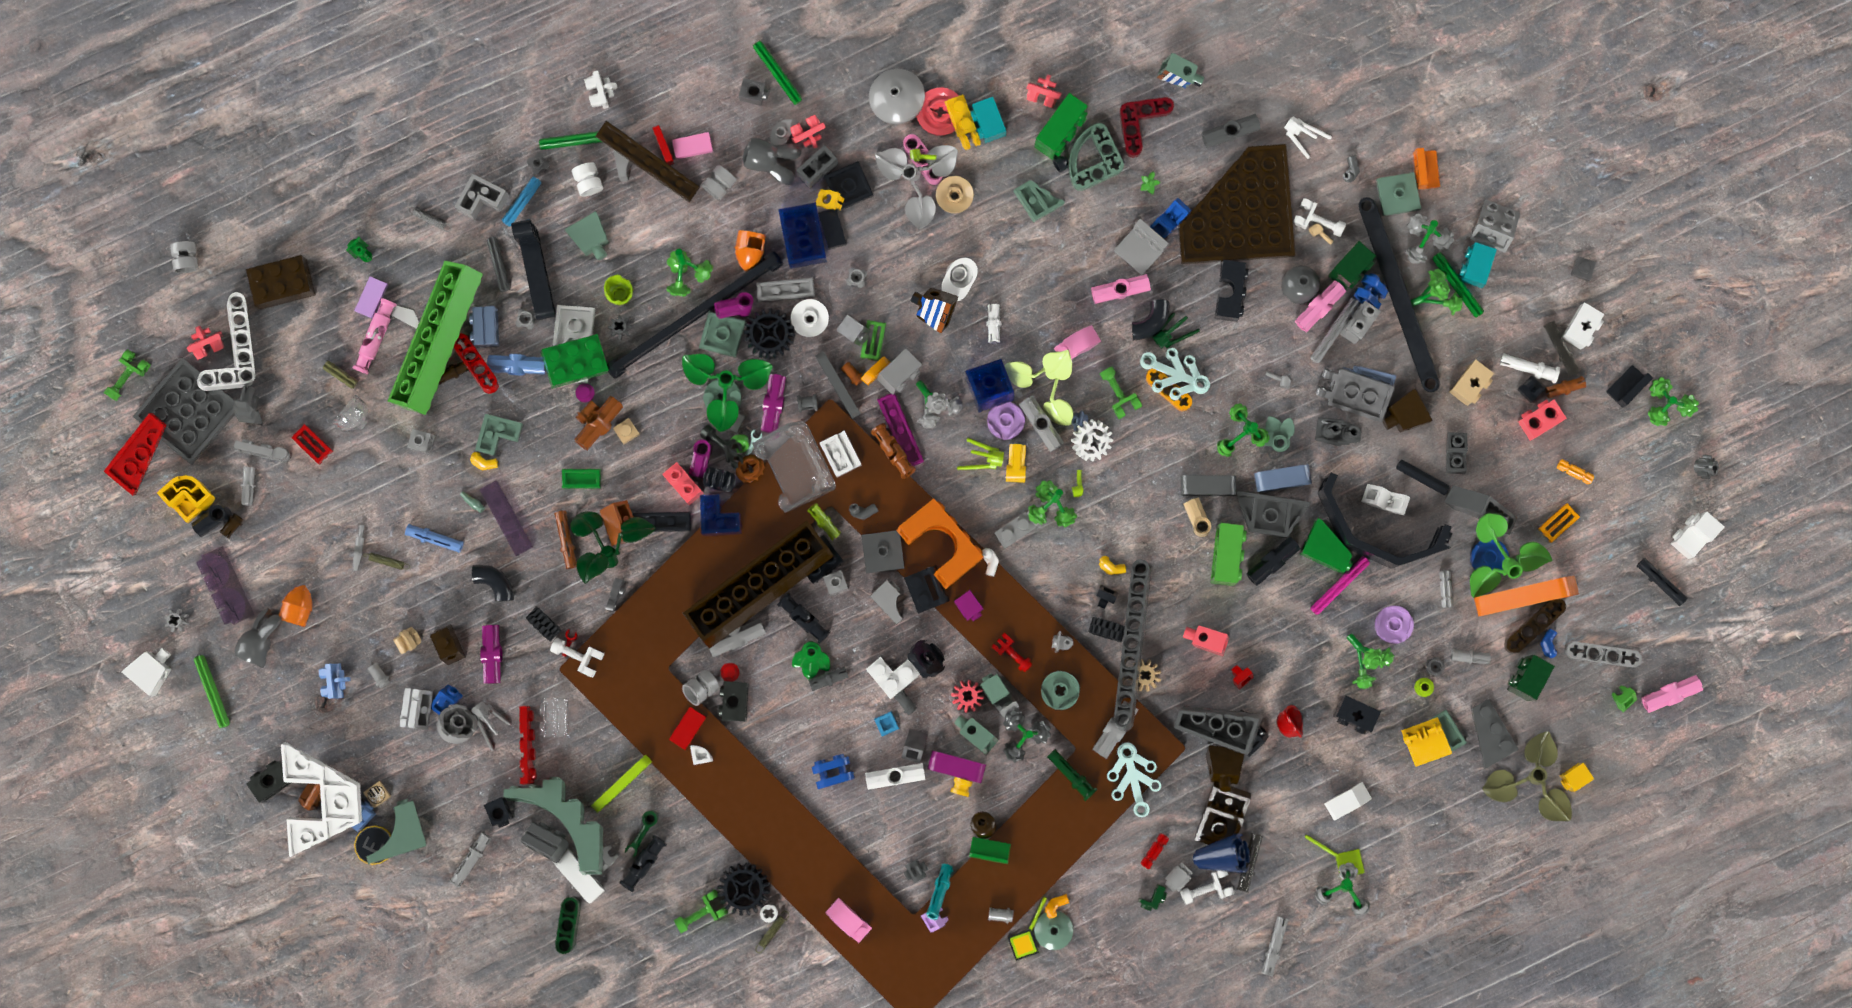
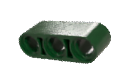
M574 896L564 899L561 903L555 941L556 951L560 954L571 952L576 944L581 902ZM569 900L574 901L576 904L574 911L567 909L566 904ZM565 920H570L573 924L572 929L569 931L564 928ZM563 939L570 943L568 950H564L561 947Z

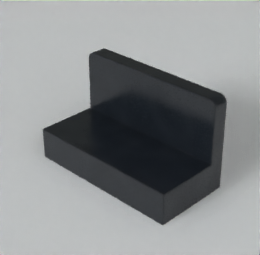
M1632 365L1606 393L1623 408L1643 390L1653 377L1649 373L1643 375Z

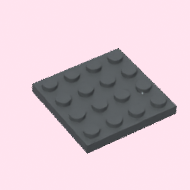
M182 358L136 411L133 417L142 423L149 413L157 416L166 424L160 440L189 464L193 465L234 417L235 414L232 407L235 400L222 389L210 391L200 389L197 385V379L201 372ZM206 376L201 378L204 384L212 383Z

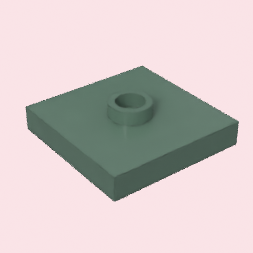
M1414 172L1376 179L1383 216L1421 210Z
M709 311L699 348L736 358L746 321L734 317L719 319L715 312Z

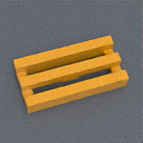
M1566 503L1544 522L1538 530L1552 543L1577 521L1580 516ZM1566 509L1568 510V512L1562 518H1560L1552 527H1550L1548 530L1545 529L1562 512H1564ZM1571 514L1574 516L1553 536L1550 535Z

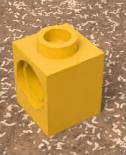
M1577 763L1560 774L1562 778L1561 784L1570 792H1576L1594 780V777L1584 763Z

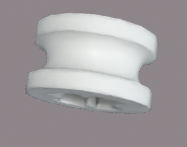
M771 904L765 905L760 911L761 919L765 922H773L778 916L777 908ZM773 909L774 912L772 914H774V917L766 918L764 910Z

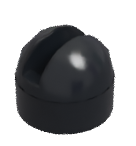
M1059 156L1053 160L1055 168L1060 173L1069 166L1068 159L1064 156Z

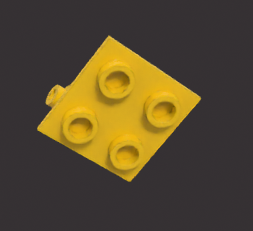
M1438 717L1401 730L1403 740L1407 744L1415 767L1452 754Z

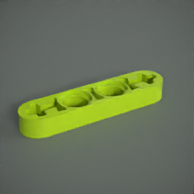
M647 755L643 756L598 798L591 807L599 813L652 763Z

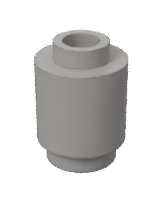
M1183 863L1179 866L1176 865L1166 876L1165 880L1167 882L1165 885L1173 892L1175 890L1180 892L1191 879L1190 876L1193 872Z

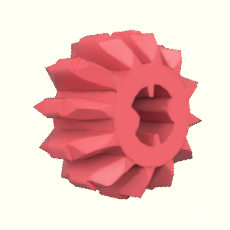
M968 680L966 687L964 682L960 681L962 689L954 686V689L959 693L951 694L953 697H958L952 703H961L957 707L958 710L964 705L965 713L968 712V706L974 712L976 711L974 703L981 707V703L976 700H984V696L977 695L983 692V689L975 690L978 686L977 682L972 688L970 687L971 680ZM965 691L966 693H968V691L972 692L971 697L973 698V700H971L970 702L969 700L968 702L963 700L964 695L962 694Z

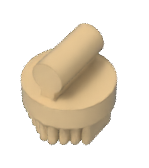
M410 627L407 630L401 631L399 636L395 637L393 641L400 653L404 654L408 650L412 651L421 643V638L416 630Z

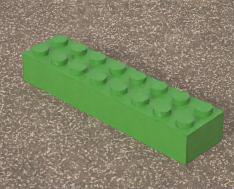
M444 261L388 402L406 410L426 415L430 409L433 396L438 389L441 376L445 372L448 359L452 355L454 344L460 335L463 322L467 318L469 307L474 301V295L481 283L483 273L467 265Z

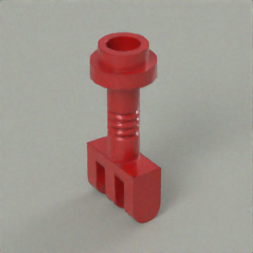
M1003 633L1002 637L1007 641L1004 643L1000 638L997 640L1002 647L999 649L995 644L991 647L1001 656L1006 652L1020 665L1018 667L1020 671L1027 672L1033 665L1029 657L1024 659L1011 647L1014 641L1006 633Z

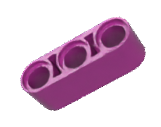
M932 751L927 769L982 784L986 765Z

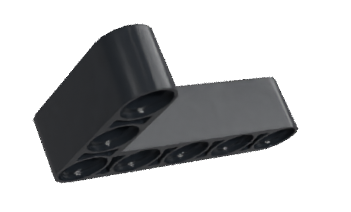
M531 219L511 223L514 239L521 248L536 320L556 317L537 227Z

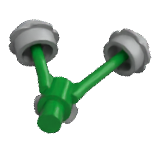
M1352 863L1342 864L1339 867V876L1343 879L1340 885L1332 889L1328 886H1318L1316 888L1315 898L1323 905L1332 900L1334 892L1342 890L1343 892H1349L1354 899L1351 904L1354 915H1366L1370 910L1369 901L1361 897L1358 898L1352 888V880L1358 875V869Z

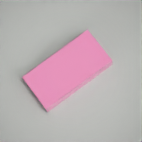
M709 132L672 140L676 160L713 152Z

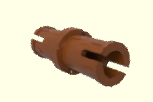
M1583 376L1569 381L1563 380L1560 384L1545 387V392L1549 393L1547 395L1549 399L1562 394L1568 395L1572 391L1586 388V381L1583 382L1585 380Z

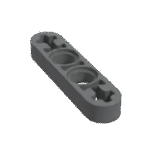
M824 351L817 354L815 357L851 418L854 419L861 415Z

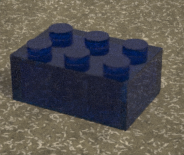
M816 202L778 209L790 269L826 263L827 258Z

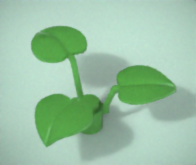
M1495 513L1483 515L1477 523L1476 535L1483 543L1494 540L1505 559L1502 562L1503 570L1498 568L1492 570L1489 566H1481L1472 572L1469 580L1471 596L1473 598L1479 597L1495 589L1501 581L1499 573L1515 579L1521 576L1523 571H1533L1551 562L1552 557L1543 545L1537 542H1528L1521 546L1520 555L1516 556V560L1509 558L1497 540V537L1503 536L1507 531L1508 523L1502 515Z

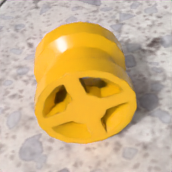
M954 777L953 781L955 784L950 792L969 797L968 790L973 782Z

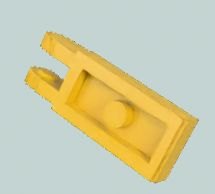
M964 94L946 100L945 105L965 150L970 149V142L965 135L970 133L973 144L979 146L981 144L980 138L976 132V127Z

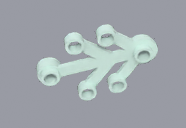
M1169 348L1166 352V358L1172 362L1174 368L1156 361V356L1150 352L1144 353L1140 359V364L1143 368H1153L1172 376L1163 380H1155L1152 384L1154 392L1159 393L1164 387L1182 381L1189 384L1181 388H1172L1169 396L1173 400H1178L1181 395L1193 391L1198 394H1204L1210 388V381L1206 376L1200 375L1195 364L1196 360L1191 355L1185 357L1183 365L1190 369L1192 376L1185 373L1178 358V351L1175 348ZM1169 352H1173L1175 356H1170ZM1148 360L1151 364L1148 365L1144 361ZM1186 360H1191L1192 364H1188ZM1197 383H1201L1203 387H1199ZM1155 384H1160L1161 388H1157ZM1176 391L1179 395L1175 396L1173 392Z
M1123 743L1117 750L1119 759L1113 769L1107 773V779L1111 782L1117 781L1119 778L1118 773L1125 763L1127 772L1117 789L1112 791L1111 796L1116 801L1121 800L1125 789L1131 783L1136 803L1133 807L1134 814L1138 817H1145L1149 813V806L1143 802L1138 780L1149 786L1150 790L1154 792L1161 789V783L1136 770L1133 761L1144 766L1145 770L1149 773L1154 772L1157 766L1155 762L1148 761L1138 755L1137 749L1133 744ZM1127 748L1130 750L1131 753L1129 756L1124 755V749ZM1149 763L1154 765V769L1151 771L1147 769ZM1111 772L1116 773V778L1114 780L1110 779L1109 774ZM1153 782L1159 784L1158 789L1154 790L1152 788ZM1116 791L1121 793V797L1118 799L1114 797ZM1139 806L1145 808L1143 813L1138 812L1137 808Z

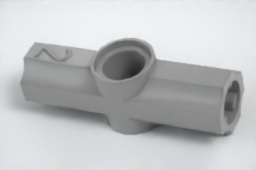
M1033 395L1019 404L1033 425V429L1038 433L1050 453L1064 444L1051 424L1049 417L1044 413ZM1043 419L1046 421L1047 426L1039 428L1036 422Z
M757 619L742 627H738L709 650L713 658L730 650H736L747 645L749 641L765 635V629L760 619Z
M1126 701L1122 703L1124 706L1129 704ZM1114 717L1109 720L1102 736L1092 749L1106 759L1117 742H1120L1126 731H1122L1117 727ZM1122 717L1119 720V724H1126L1129 718Z

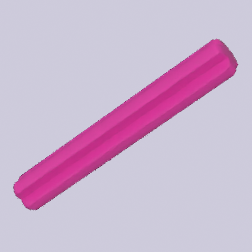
M1364 556L1361 557L1349 571L1311 606V611L1316 615L1320 614L1370 564L1369 560Z

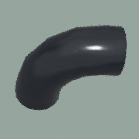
M1168 300L1151 301L1148 317L1141 321L1132 322L1133 341L1150 338L1162 329L1168 320L1170 308Z
M477 564L472 566L474 584L490 586L494 592L495 602L514 600L511 583L503 572L489 565Z

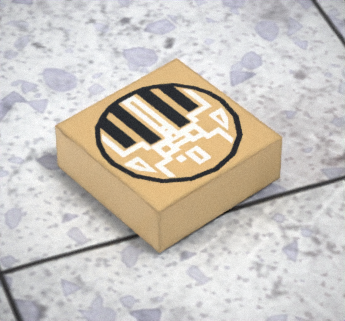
M378 781L363 792L374 808H377L391 798L381 781Z

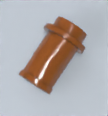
M847 362L841 368V371L852 381V385L858 386L863 382L861 380L863 373H859L850 362Z
M590 401L580 413L577 412L576 419L584 425L587 417L600 408L593 401Z

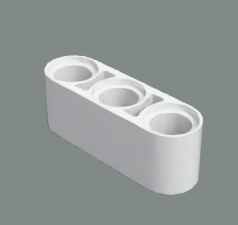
M569 848L563 853L558 863L554 862L555 866L588 903L591 904L605 891L604 887L593 875L581 874L578 857Z

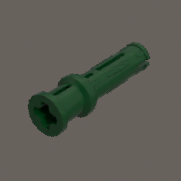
M1054 749L1047 756L1072 783V788L1076 789L1084 797V801H1087L1098 790L1093 788L1087 782L1086 777L1080 775L1057 749Z

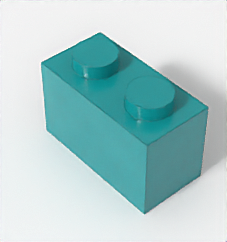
M993 97L972 104V111L970 113L973 121L977 122L979 128L976 131L979 138H983L984 143L1006 136V128Z
M1477 242L1471 247L1468 246L1465 253L1467 258L1466 264L1462 265L1459 272L1463 283L1483 288L1487 283L1497 249Z

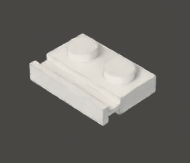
M845 431L820 442L836 477L861 466Z

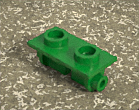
M360 237L354 238L349 242L346 251L355 259L359 257L364 262L372 260L371 252L366 249L369 245Z

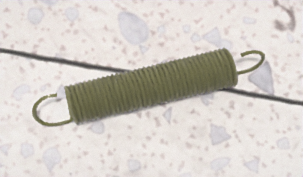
M372 552L370 554H363V556L369 555V561L400 570L405 569L404 565L406 563Z
M779 915L758 944L765 949L787 919Z

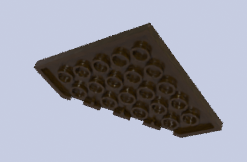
M1286 144L1249 146L1185 220L1182 221L1178 226L1181 264L1295 257Z

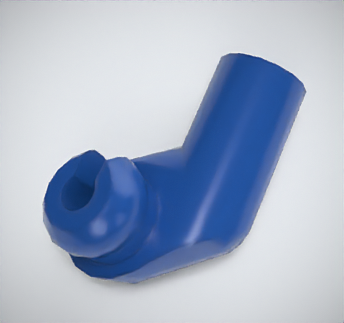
M1550 628L1541 640L1540 645L1546 657L1554 658L1557 655V650L1552 641L1557 632Z

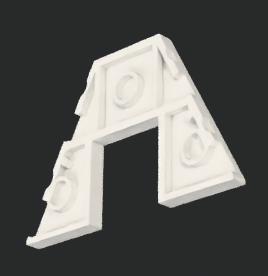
M287 742L281 744L284 782L320 784L322 819L289 817L287 819L289 857H292L362 821L360 783Z

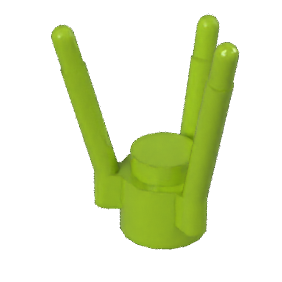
M967 438V442L989 450L988 453L971 450V453L987 457V462L990 464L958 466L957 470L988 468L996 470V466L1002 467L1004 452L999 451L998 448H993Z

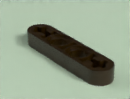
M1551 600L1540 608L1505 640L1504 648L1506 651L1512 654L1522 651L1565 612L1566 603L1564 600ZM1553 602L1555 604L1560 603V611L1555 610L1551 613V615L1549 612H1547L1554 607ZM1540 614H1544L1547 617V622L1544 625L1539 624L1537 621V617ZM1525 627H1530L1533 630V635L1530 638L1525 637L1523 634ZM1519 638L1525 641V643H1523V641L1518 642L1516 645L1517 649L1510 648V641L1514 642L1517 641Z

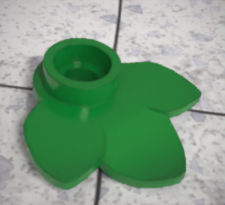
M809 641L803 645L801 651L794 654L792 667H801L803 675L810 680L816 676L819 669L824 671L830 670V659L826 653L821 651L818 643ZM812 648L815 650V653L809 654L808 650Z

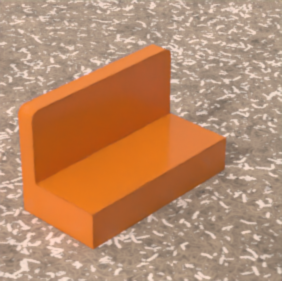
M1416 148L1413 152L1417 189L1439 188L1440 180L1436 151H1424V148Z

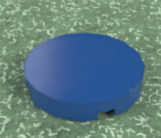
M1494 540L1488 543L1479 541L1474 545L1470 553V561L1474 570L1481 566H1489L1492 570L1494 568L1503 570L1502 562L1505 557ZM1499 541V543L1501 544L1502 548L1504 549V551L1506 552V554L1508 555V557H1510L1509 552L1507 551L1506 546H1505L1502 542Z

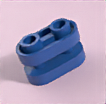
M1373 273L1365 274L1361 281L1364 289L1357 288L1354 296L1361 304L1367 301L1379 310L1381 303L1378 301V298L1385 299L1388 293L1387 286L1380 281V277Z
M844 753L833 756V761L826 762L825 759L814 762L815 766L811 767L813 775L819 773L821 778L820 781L816 782L817 789L855 779L853 771L847 772L845 765L851 763L849 756L845 757ZM838 768L840 775L828 778L827 771Z

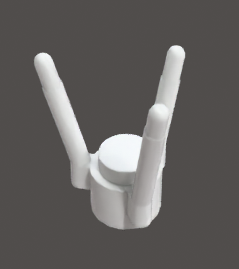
M1294 116L1284 127L1288 131L1286 135L1293 140L1307 159L1310 158L1309 154L1294 134L1298 136L1303 131L1316 139L1317 135L1311 132L1313 131L1328 139L1332 138V136L1304 123Z

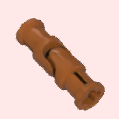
M882 423L876 426L871 431V434L876 436L880 442L879 446L886 453L892 465L896 466L901 473V478L905 479L911 476L916 471V468L911 466L907 460V455L895 437L889 434L886 424Z

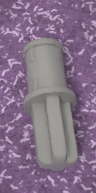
M243 467V481L240 487H242L241 504L245 506L253 504L254 488H256V485H254L256 468Z
M1452 649L1451 661L1468 662V664H1490L1491 656L1489 653L1474 652L1472 649L1469 651Z

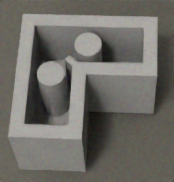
M472 174L455 208L463 215L476 220L484 204L501 212L510 195L506 190Z

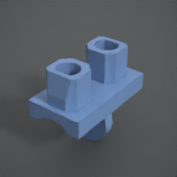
M341 663L325 664V667L319 669V677L327 680V686H322L320 689L321 696L328 697V699L344 698L345 682L351 681L350 677H345L344 670L341 669Z

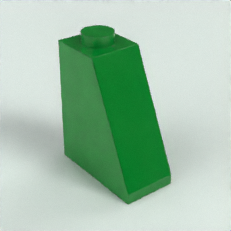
M1317 518L1300 555L1341 574L1349 571L1353 563L1351 560L1352 554L1323 520Z

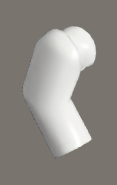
M985 548L982 550L983 558L988 564L985 574L994 577L999 559L992 549Z

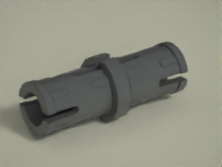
M844 666L830 673L828 671L824 672V675L808 681L812 691L828 685L829 687L833 686V683L849 677Z

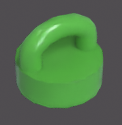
M739 434L731 438H734L736 442L742 445V452L736 448L737 453H743L748 450L749 438L747 435Z

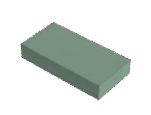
M1447 710L1429 719L1439 718L1452 752L1467 743Z

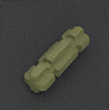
M330 361L324 364L323 369L331 373L332 376L341 382L346 383L345 385L351 389L355 388L358 380L352 376L350 377L348 373L339 367H335V364Z

